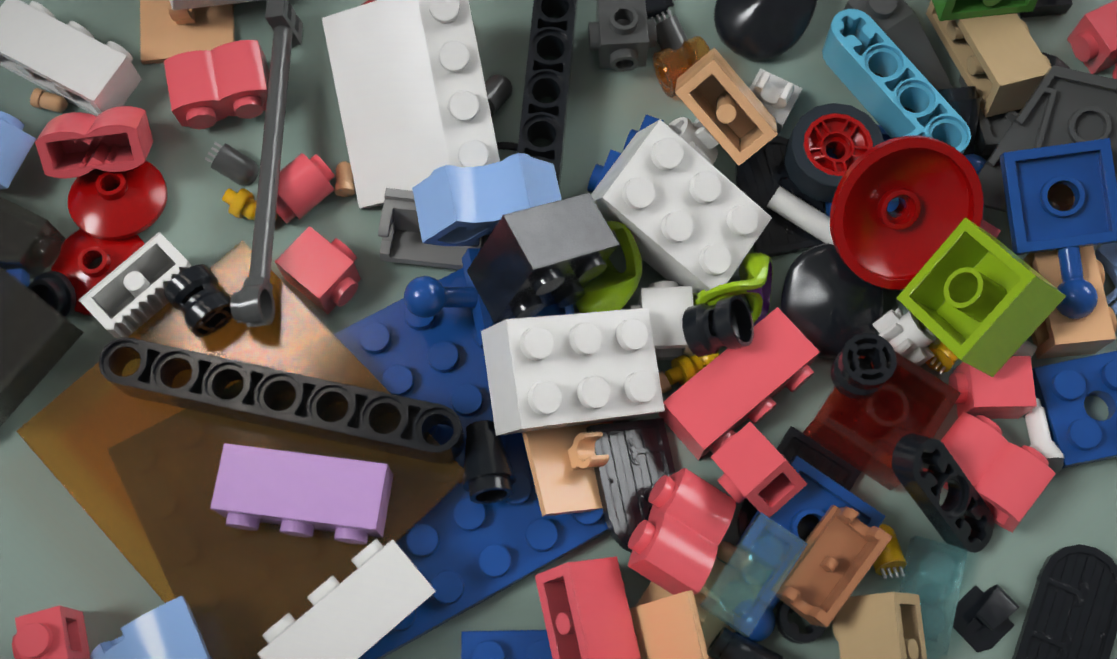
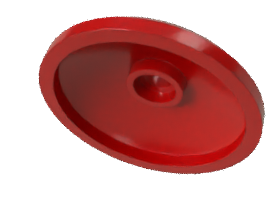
M917 135L902 136L884 141L861 155L849 167L838 184L830 210V231L835 249L845 265L864 281L881 288L902 290L965 217L979 227L981 226L984 208L982 186L970 161L956 148L943 141ZM898 197V207L894 211L888 212L887 206L889 202Z

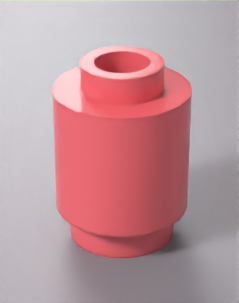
M301 153L280 171L276 213L286 224L295 217L300 220L334 191L329 181L335 175L317 154L309 159L305 154Z

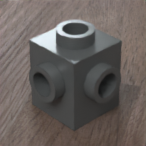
M597 0L596 22H588L589 50L598 51L599 69L612 68L616 71H629L636 67L646 66L648 48H656L657 31L655 19H647L645 0Z

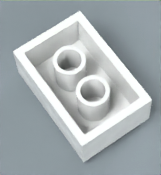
M661 119L635 134L591 194L606 221L623 223L630 230L637 243L641 257L647 264L668 281L677 282L679 286H692V293H699L702 290L709 291L716 286L726 284L772 219L767 212Z
M648 308L505 319L481 331L496 436L634 419L665 411Z

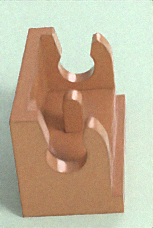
M831 505L769 589L771 593L811 625L828 627L892 539L880 527H869L857 518L859 512L850 507L838 508L835 505Z

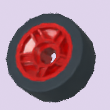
M830 103L816 106L801 116L787 143L785 166L789 178L807 196L817 201L832 203L838 184L849 167L866 151L884 142L879 126L870 116L851 105ZM827 149H832L839 159L829 157Z

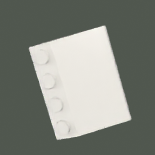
M376 0L322 18L359 209L384 205L386 188L413 191L412 188L428 178L439 167L445 165L476 167L500 162L469 0Z

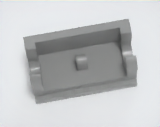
M386 188L378 236L383 237L379 253L381 261L461 269L463 268L461 258L468 248H482L484 236L479 238V245L440 246L422 243L413 191Z

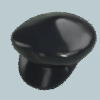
M716 0L714 8L715 28L721 42L737 55L750 60H769L787 52L799 41L813 17L817 0Z
M829 243L822 244L800 254L789 267L782 289L781 311L820 351L817 357L835 359L844 345L855 335L877 333L872 324L883 315V288L864 281L852 272L841 260L834 245Z

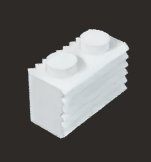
M158 232L83 295L79 301L116 339L125 337L142 340V335H149L150 328H157L158 321H165V314L173 313L174 307L164 295L165 288L177 274L191 267V264Z

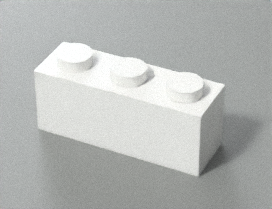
M5 0L0 6V66L53 94L63 96L68 102L95 116L110 108L123 106L141 82L140 75L131 63L133 60L132 55L119 44L108 41L106 45L94 39V36L80 24L74 21H69L68 24L57 20L51 11L35 1H31L28 5L21 0Z
M375 539L351 560L358 568L341 583L334 575L331 576L307 597L313 604V607L304 615L295 620L290 613H287L262 635L269 644L257 654L261 659H358L436 591L393 539L385 546L378 539Z

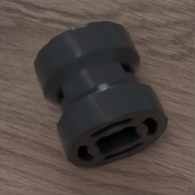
M204 264L191 266L177 274L167 284L164 295L175 309L184 312V323L195 337L208 336L226 326L233 319L230 295L217 288V277L208 265Z
M738 295L719 299L716 305L712 307L708 304H699L688 307L684 311L682 318L684 338L692 353L698 357L716 354L723 346L729 349H737L749 346L752 343L754 336L752 315L744 299Z
M872 333L855 335L844 345L831 365L832 382L841 394L849 398L864 399L871 397L893 375L896 369L897 356L892 345L885 338Z

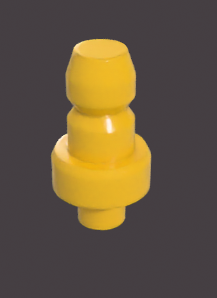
M230 188L227 189L222 197V201L230 205L228 212L236 218L246 217L249 220H255L256 201L254 200L253 193L245 188H242L238 193Z
M719 353L702 357L681 355L671 361L672 368L665 371L670 385L677 382L684 385L719 356Z

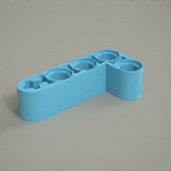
M845 9L838 12L832 20L822 49L823 59L892 139L911 135L931 137L949 144L963 154L969 145L971 132L962 117L869 15L858 9ZM874 73L881 74L883 77L877 76ZM903 107L910 108V109L914 110L916 113L907 111V110H906L905 108H903ZM899 198L892 199V201L897 202L899 201Z

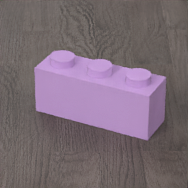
M224 443L210 509L227 518L226 526L237 529L257 531L259 530L260 522L281 525L280 533L311 538L313 537L314 529L335 532L334 540L365 545L367 544L368 536L383 538L394 474L389 466L384 463Z

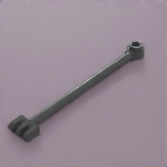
M267 0L265 19L274 33L249 278L245 279L244 286L240 289V292L232 294L230 301L234 320H237V323H247V327L270 325L275 316V303L272 294L273 285L270 283L291 48L295 45H301L303 23L288 0Z

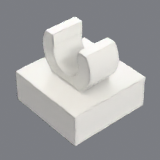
M760 68L749 89L776 119L777 133L780 134L803 88Z

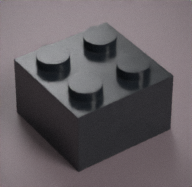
M585 193L503 215L467 269V273L494 323L512 317L528 318L539 313L544 307L557 304L559 308H563L580 300L585 295V286L591 279L600 275L607 268L605 262L620 244L590 193Z

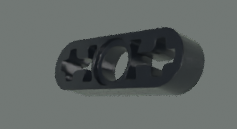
M910 433L903 436L896 444L892 455V468L895 476L948 545L972 553L984 549L993 534L994 518L992 512L945 445L938 439ZM922 467H923V468L929 469V470L925 472V471H922L921 469H922ZM948 482V493L944 503L940 506V494L944 484Z

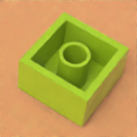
M965 217L896 299L961 361L993 377L1063 301L1066 295L997 238Z

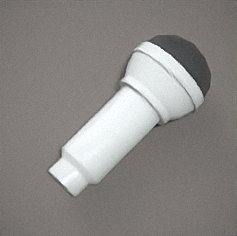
M1036 398L1037 407L1024 415L1031 444L1030 447L1042 453L1049 462L1048 466L1057 474L1064 465V454L1056 446V443L1052 441L1045 408L1041 406L1040 399Z

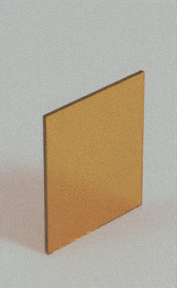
M243 240L210 267L218 279L217 288L220 291L227 292L230 297H232L234 292H240V289L244 286L245 279L249 278L252 249ZM272 270L270 273V283L273 285L272 294L275 303V316L270 325L247 327V323H237V320L233 318L220 330L208 336L195 337L184 323V312L175 309L169 302L127 337L391 394ZM135 359L126 364L122 377L135 373L140 366L141 359ZM99 362L16 431L165 603L180 596L185 598L192 610L207 650L213 659H261L257 653L269 644L262 636L269 628L287 613H290L295 620H298L313 607V604L307 598L313 591L333 575L340 583L358 569L351 560L375 539H378L383 546L392 539L397 543L458 484L463 483L464 469L456 460L445 464L431 463L131 397L124 394L102 375L98 365ZM186 369L178 373L173 380L172 388H180L187 384L192 376V370ZM236 380L230 382L223 391L222 399L230 400L238 396L243 389L244 381ZM286 391L279 394L273 402V410L283 411L293 405L296 393ZM344 402L331 404L324 413L323 421L337 422L341 420L348 411V404ZM394 413L382 415L377 419L374 431L380 434L393 432L398 428L401 417ZM427 432L425 441L431 445L440 446ZM224 443L387 464L394 476L383 538L368 536L367 544L360 545L334 540L335 532L314 529L313 537L306 538L280 533L281 525L260 522L259 530L257 531L226 526L227 518L210 509Z

